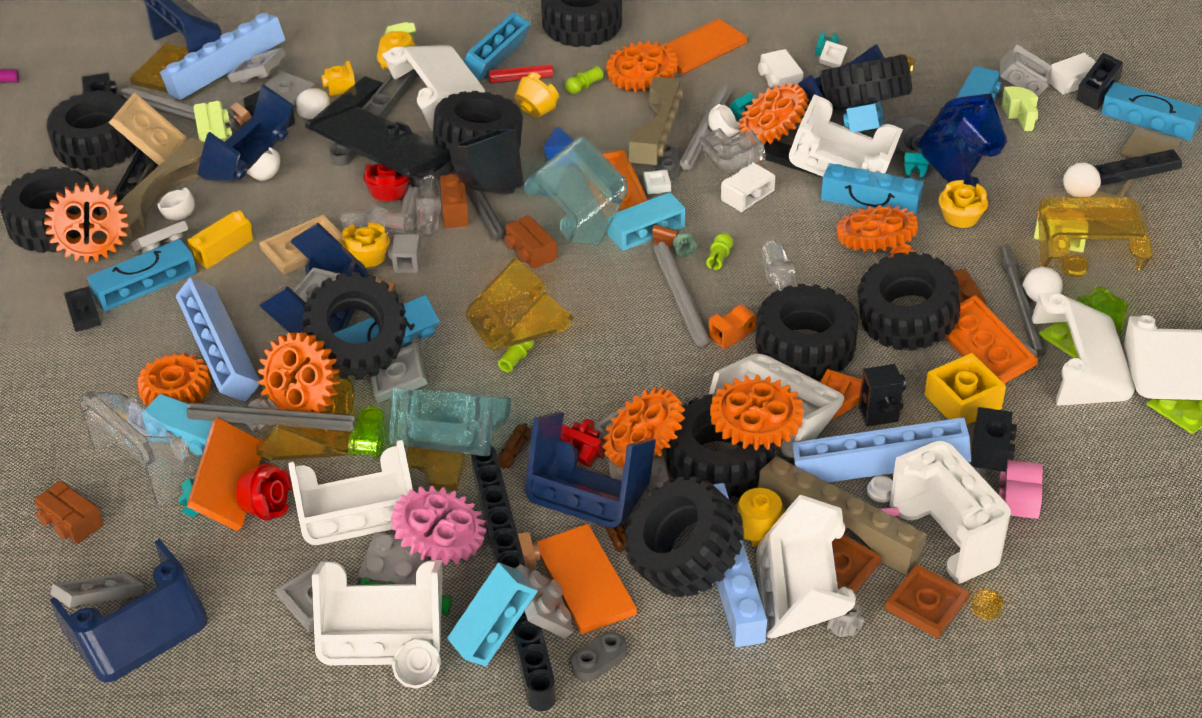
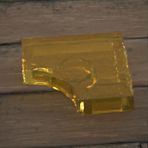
M410 440L406 457L408 467L418 469L424 473L429 480V487L433 486L435 490H441L444 487L445 490L458 491L466 445L459 442Z

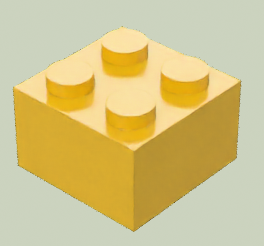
M970 353L928 371L924 396L948 420L964 417L966 425L976 421L978 407L1002 409L1006 385L973 353Z

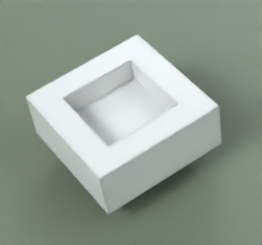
M826 41L819 63L833 68L840 67L847 47Z
M667 170L644 172L647 194L671 192V182Z

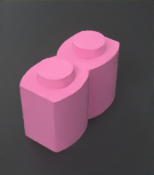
M1007 460L1005 472L1000 471L999 485H1004V488H999L998 495L1011 509V516L1039 519L1042 502L1043 464Z

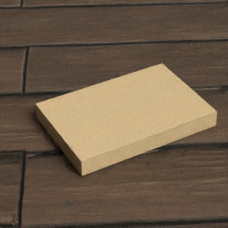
M135 92L109 121L114 128L158 165L163 163L188 140L185 135Z
M323 214L261 241L259 244L260 249L283 274H287L305 266L308 260L291 243L294 237L316 223L324 227L339 242L343 238V234Z

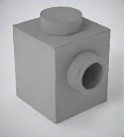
M394 234L393 244H389L388 256L389 259H392L394 273H419L421 259L419 234Z

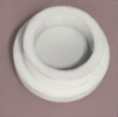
M883 475L874 477L867 486L868 496L877 502L890 501L892 479Z

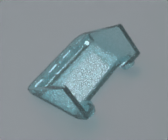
M578 137L531 174L526 180L523 190L529 196H537L538 194L551 196L566 212L567 216L562 218L560 222V229L569 243L600 246L627 193L628 185L625 177L587 138Z

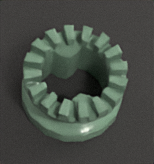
M680 233L673 240L675 251L680 257H689V254L693 255L692 252L695 253V250H697V243L691 233ZM684 242H685V243L688 242V244H687L686 246H683V247H682L681 244H684Z

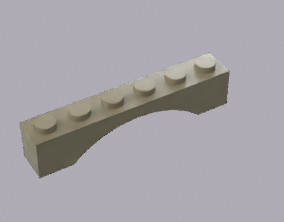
M653 77L650 85L649 107L655 111L657 116L646 125L633 130L629 141L630 163L657 165L659 157L664 156L665 145L668 144L669 134L672 133V126L676 121V112H679L680 101H683L684 88H680V79Z
M189 138L119 201L123 202L124 205L119 211H127V217L122 219L128 221V227L123 228L127 231V236H119L124 242L131 244L146 230L145 222L148 212L163 194L181 183L200 177L197 173L205 142Z
M777 456L760 470L758 488L774 491L781 498L785 508H789L799 495L841 508L845 526L857 534L872 551L882 556L881 563L907 576L921 560L927 534Z

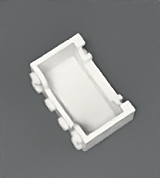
M814 95L798 128L789 153V159L792 164L822 177L829 163L866 169L867 171L882 174L885 173L903 129L891 124H882L876 130L874 138L859 132L851 133L849 128L830 121L833 113L832 104L825 98Z
M932 442L897 457L889 505L891 508L898 507L900 517L906 520H916L931 514L961 548L959 553L952 555L947 561V572L959 585L996 568L1001 562L1011 516V509L966 459L947 442Z

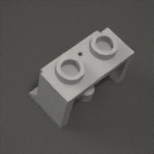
M1016 44L1000 61V77L1016 87L1028 89L1039 96L1049 86L1048 74L1052 65Z

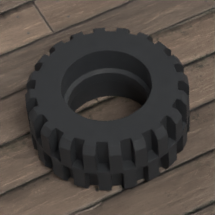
M541 0L543 29L549 37L556 42L560 41L563 45L568 46L569 44L573 45V47H591L593 44L600 45L603 41L607 42L613 36L615 37L622 27V0Z
M904 54L825 69L820 74L823 97L832 104L833 109L911 94L913 89L908 58Z
M98 90L92 93L87 91L82 92L78 96L76 94L70 96V99H64L59 103V106H55L48 116L46 127L53 152L58 160L73 169L79 168L84 171L93 169L95 171L103 167H113V164L124 162L126 157L130 158L138 147L109 123L128 99L111 91L102 92Z
M478 91L454 93L449 95L448 98H443L435 108L433 142L449 149L450 145L501 128L517 130L520 148L523 115L516 104H513L508 98L504 99L499 94L493 95L491 92L486 91L484 93Z
M49 167V169L44 170L42 168L36 169L33 173L27 172L20 179L16 178L13 180L11 186L8 185L0 198V211L10 239L28 251L36 250L38 253H45L46 251L59 252L56 250L58 242L50 243V238L54 234H46V229L50 227L44 224L45 219L50 218L46 214V209H54L50 205V200L59 201L56 197L57 192L66 195V186L71 191H74L75 183H78L80 188L84 189L85 183L88 182L90 189H94L90 179L79 171H71L67 167H62L61 169ZM89 202L84 203V240L85 237H89ZM77 206L67 208L68 213L73 215L81 211ZM99 207L93 209L96 215H101ZM77 230L67 232V235L73 239L81 235Z
M909 252V254L904 255L896 253L894 257L888 258L886 256L882 258L879 264L874 263L860 279L861 283L858 285L857 292L862 326L873 340L877 341L879 339V343L886 347L891 345L896 350L909 348V351L917 350V347L922 346L923 348L931 347L933 342L939 343L945 338V334L949 335L958 323L960 317L959 282L950 266L945 265L937 257L932 259V256L929 254L917 255L916 252ZM909 295L928 299L921 304L908 307L890 303L897 298Z
M352 272V276L346 277L345 273L337 274L336 280L333 281L331 278H327L322 281V287L316 286L311 292V298H308L306 301L301 325V333L306 332L307 336L316 335V341L325 342L323 349L332 350L328 358L337 360L332 365V369H338L340 378L346 380L348 375L355 376V380L364 379V375L367 373L370 377L379 374L380 368L386 370L391 365L392 359H396L400 352L407 327V318L404 317L405 308L403 303H398L399 295L396 291L389 292V285L384 281H381V283L376 282L375 276L368 274L367 278L360 277V272ZM358 309L373 317L379 327V333L369 342L351 344L337 338L330 330L328 321L338 311Z
M798 284L797 287H792V285L786 286L782 291L778 289L762 302L757 312L755 340L757 353L767 355L814 378V380H820L827 369L836 372L837 370L841 371L852 361L856 350L858 315L855 312V308L849 301L847 302L843 295L840 293L838 295L835 294V291L828 287L823 289L820 285L806 286V284ZM808 329L819 333L802 334L795 332L794 330Z
M705 395L700 400L697 397L691 400L688 406L686 404L682 406L685 409L681 413L685 419L679 422L682 429L675 431L674 434L677 436V439H670L668 442L671 447L667 448V463L670 466V472L675 479L687 476L689 478L699 477L704 481H709L711 484L724 483L729 499L735 495L739 498L746 491L758 488L760 470L774 458L775 444L770 443L769 450L763 444L759 445L758 450L754 449L753 444H749L746 449H743V442L740 441L735 444L739 448L730 451H715L702 446L714 441L732 443V437L722 439L723 432H716V425L711 423L710 408L713 395Z
M688 476L678 477L677 481L668 480L663 482L662 487H655L651 490V494L639 502L640 507L636 512L633 511L630 517L631 525L627 526L626 537L628 539L625 540V551L627 552V559L630 565L634 567V570L660 592L666 595L670 594L673 597H684V595L688 597L697 595L699 590H709L715 581L720 582L725 577L724 573L728 568L732 569L736 563L734 558L740 554L742 548L740 540H743L744 536L743 520L737 507L709 481H704L699 477L689 478ZM697 522L689 539L682 546L671 551L679 534L686 527Z

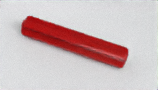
M548 64L490 70L488 75L490 83L520 81L522 77H527L530 72L541 75L540 78L553 77L554 72L553 66Z

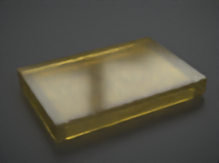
M165 43L130 77L131 84L168 93L160 72L166 69L170 63L179 62L184 59L185 55L188 54V49Z

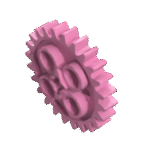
M420 486L417 493L410 489L408 495L402 494L400 501H396L391 516V521H393L391 529L396 531L395 539H403L401 547H412L411 555L419 552L421 553V560L429 556L431 560L441 559L444 565L448 564L449 559H452L455 564H459L461 558L468 561L470 555L475 556L478 549L481 548L486 529L483 528L485 520L480 519L481 511H473L474 503H465V496L459 499L456 498V491L451 492L449 495L446 494L444 487L441 488L440 492H436L435 488L430 486L429 491L426 492Z

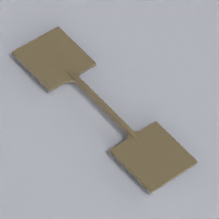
M1136 127L1122 149L1121 154L1134 158L1174 149L1176 152L1182 141ZM1134 179L1128 180L1118 195L1098 190L1082 213L1081 218L1093 224L1128 234L1144 207V204L1125 198V194Z

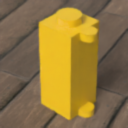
M233 211L189 238L188 245L194 260L206 269L212 267L253 241L252 224L244 217L242 211Z

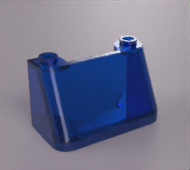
M992 94L959 97L948 101L917 144L920 154L948 183L964 180L966 185L976 187V184L980 185L978 178L971 176L982 156L988 155L993 157L1000 154L1008 142Z

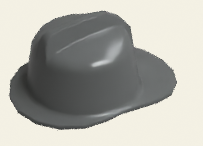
M911 116L901 117L891 124L903 129L896 145L897 149L907 153L929 154V156L937 153V146L941 139V132L937 126Z

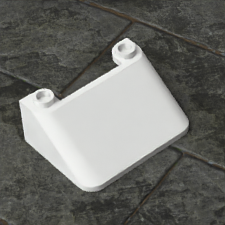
M452 46L394 47L382 54L394 79L414 69L428 87L419 91L417 103L431 131H433L435 108L443 98H448L451 94H459V92L463 91L485 92L483 86Z
M1039 294L1032 316L1033 323L1068 322L1079 359L1073 358L1069 360L1062 368L1063 380L1056 397V404L1059 406L1126 401L1130 399L1134 394L1135 386L1113 319L1099 310L1062 294Z
M1130 316L1123 352L1136 391L1144 397L1153 399L1202 400V330L1157 329L1155 319L1152 316Z
M763 354L750 355L716 371L709 394L717 396V389L724 390L725 382L733 385L734 378L743 382L745 375L750 380H754L755 376L759 375L760 380L763 381L770 376L772 383L780 379L781 387L790 385V392L797 391V399H802L804 414L802 427L798 428V434L791 435L790 442L782 441L781 452L789 458H794L792 443L816 439L844 402V396L840 392Z
M403 440L397 441L395 447H390L383 452L380 460L382 472L318 485L316 474L310 467L304 465L295 466L294 462L288 463L301 532L307 543L322 545L370 535L375 532L380 533L392 530L393 521H391V516L396 501H400L402 494L408 495L409 490H413Z
M799 495L760 541L756 551L759 596L767 618L766 637L776 638L845 615L854 607L856 596L852 589L842 587L838 590L832 541L835 538L840 539L845 531L841 508Z
M429 560L422 563L416 573V584L347 585V573L342 565L336 562H320L312 574L315 652L317 658L327 665L392 664L397 649L403 643L414 638L429 641L440 652L442 560Z

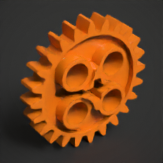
M650 40L646 44H642L639 41L638 45H634L631 42L630 47L623 45L622 51L616 49L615 54L610 55L606 65L608 79L612 80V85L617 84L618 89L625 87V91H629L632 88L634 93L638 89L646 92V89L650 88L653 77L675 78L674 73L678 72V61L676 53L672 52V48H666V44L659 46L658 41L650 44Z
M784 82L781 87L776 84L773 90L767 88L765 94L760 92L758 99H752V105H746L748 111L741 113L743 118L739 119L741 124L738 127L743 137L749 143L753 142L754 145L760 143L763 146L766 141L772 144L774 138H777L779 141L781 135L785 134L788 136V130L796 129L795 124L802 122L800 117L805 115V110L809 107L807 104L809 102L807 94L803 88H800L798 84L794 85L793 82L789 85Z
M88 182L85 183L84 189H81L78 183H75L74 191H71L66 186V195L57 192L56 197L59 201L50 200V205L54 209H46V214L50 218H46L44 224L50 226L46 229V234H54L50 238V243L58 242L56 250L66 249V258L73 253L75 261L80 256H84L85 263H88L89 256H93L96 262H98L99 254L108 258L107 250L116 253L115 243L123 245V240L119 236H127V231L123 228L128 227V221L122 220L127 217V211H119L124 207L123 202L115 203L117 195L114 194L109 197V188L100 192L99 184H96L94 189H90ZM85 202H89V243L84 242ZM77 206L81 211L73 215L68 213L67 208ZM101 206L107 212L99 216L93 212V209ZM77 230L81 235L73 239L67 235V232ZM100 230L105 232L106 236L103 239H96L92 234Z
M878 205L876 208L868 206L867 210L859 208V212L851 211L850 216L844 215L843 220H839V224L836 225L837 237L841 245L846 244V248L854 247V251L862 248L863 252L872 249L873 252H876L878 249L886 251L887 247L896 249L897 244L905 245V241H912V237L916 236V232H918L917 216L913 214V211L908 212L907 208L900 210V206L891 208V205L886 207Z
M294 332L278 336L279 341L270 342L272 349L264 350L268 358L260 359L265 368L258 370V373L264 375V379L258 381V384L265 385L266 387L261 392V395L268 394L269 398L267 401L271 399L278 409L327 412L325 406L333 404L329 396L338 394L332 387L333 385L340 384V381L334 379L333 376L339 373V370L332 369V365L337 360L328 358L332 350L323 349L325 342L316 341V335L307 336L306 332Z
M745 375L743 382L734 378L733 385L725 382L724 390L717 389V396L712 397L710 416L711 423L716 425L715 431L723 432L722 439L732 437V445L740 441L743 442V449H746L749 444H753L754 449L758 450L759 445L763 444L769 450L770 443L780 447L781 439L790 442L791 435L798 434V428L802 427L804 408H802V399H797L798 392H790V385L781 387L780 379L772 383L770 376L763 381L760 380L759 375H756L754 380H750Z
M654 387L650 393L644 390L642 397H639L637 394L634 395V401L632 403L626 401V408L624 410L618 409V417L610 419L613 425L605 429L609 434L603 437V440L606 442L602 446L606 450L604 454L617 467L620 466L624 469L627 445L654 438L656 439L654 455L657 454L661 457V450L664 447H671L668 443L670 439H677V436L674 434L675 431L682 429V426L679 424V422L685 419L681 414L685 411L681 406L682 402L670 390L666 391L663 387L659 391Z

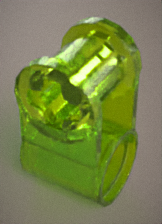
M1098 286L1092 290L1091 294L1082 295L1077 298L1078 302L1109 315L1114 321L1117 332L1124 328L1128 305L1124 300L1116 297L1106 288Z
M368 406L359 412L354 430L349 439L348 451L350 456L355 457L357 454L371 455L374 459L380 457L386 435L384 416L380 408Z

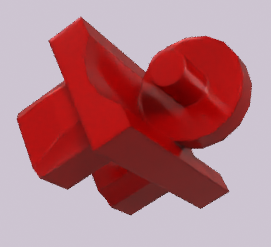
M586 418L582 424L574 422L572 428L562 425L561 440L569 442L576 449H579L577 462L591 467L597 457L604 458L606 450L602 449V440L598 439L600 431L594 429L593 420Z

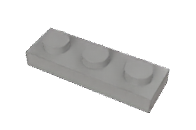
M118 573L53 583L50 595L61 601L63 606L77 609L82 605H101L106 601H125L130 597L142 596L144 584L127 573Z

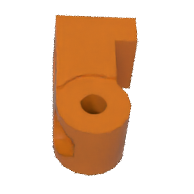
M742 304L736 306L730 313L722 317L716 314L709 318V338L725 350L756 330L757 315Z

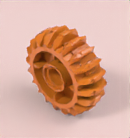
M174 352L171 356H167L164 353L163 358H154V363H146V368L140 370V377L137 378L138 393L146 407L159 394L187 404L204 403V397L209 396V391L212 388L210 370L203 359H198L195 354L189 356L187 352L181 355Z

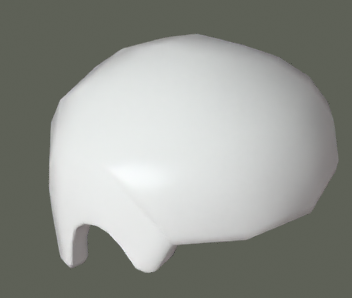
M318 88L306 89L297 97L296 112L300 117L313 119L330 105V98L325 91Z
M718 104L711 109L708 115V124L713 133L718 137L729 138L740 132L738 126L741 123L736 122L733 112L727 106Z
M269 147V150L264 152L258 161L247 170V174L259 181L273 178L279 170L281 161L280 155L275 149Z
M1086 162L1076 163L1069 167L1063 178L1066 192L1076 199L1089 198L1098 191L1101 184L1098 170Z
M183 188V190L168 192L161 198L157 206L166 219L179 221L192 214L195 208V200L192 193L187 188Z
M1043 266L1032 269L1026 275L1022 284L1027 296L1034 302H1037L1041 293L1061 294L1063 289L1060 275L1052 268Z
M416 638L403 643L395 652L392 660L395 678L404 686L412 688L424 687L436 678L441 666V658L437 648L427 640Z

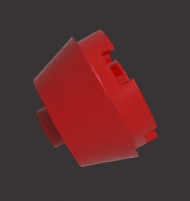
M369 163L366 164L365 173L363 174V180L371 197L379 201H395L402 198L410 181V178H406L379 163L372 166Z
M264 463L244 472L236 486V498L239 507L244 512L265 521L282 517L290 506L286 504L287 492L292 491L291 478L286 470H280L271 463Z

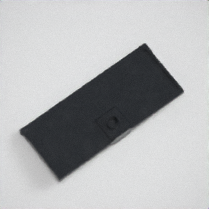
M348 105L308 120L305 123V128L363 155L406 178H411L451 160L450 149L413 133L408 125L400 121L392 123L356 105Z

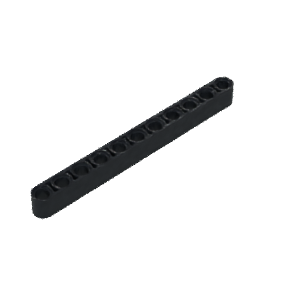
M478 445L471 451L472 470L494 564L496 566L499 562L514 569L519 565L526 567L496 450L491 445ZM524 611L512 628L511 635L527 702L533 710L547 711L556 702L554 674L542 628L529 622Z

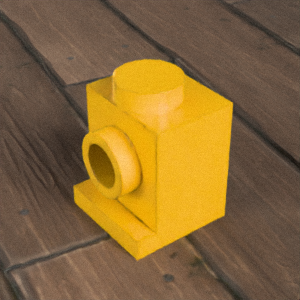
M345 61L344 66H333L324 69V74L321 75L323 88H328L330 96L343 94L355 85L350 61Z

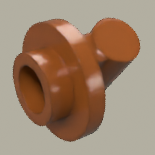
M654 225L652 230L653 243L657 245L662 241L669 248L673 247V240L679 234V231Z

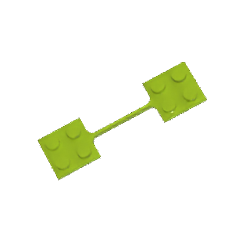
M1056 322L1039 332V336L1073 358L1079 359L1068 322ZM1152 399L1147 402V406L1191 434L1202 428V400Z

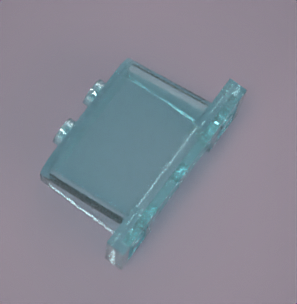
M393 388L388 444L396 445L397 441L403 440L404 446L490 456L492 433L508 419L511 398L449 391Z

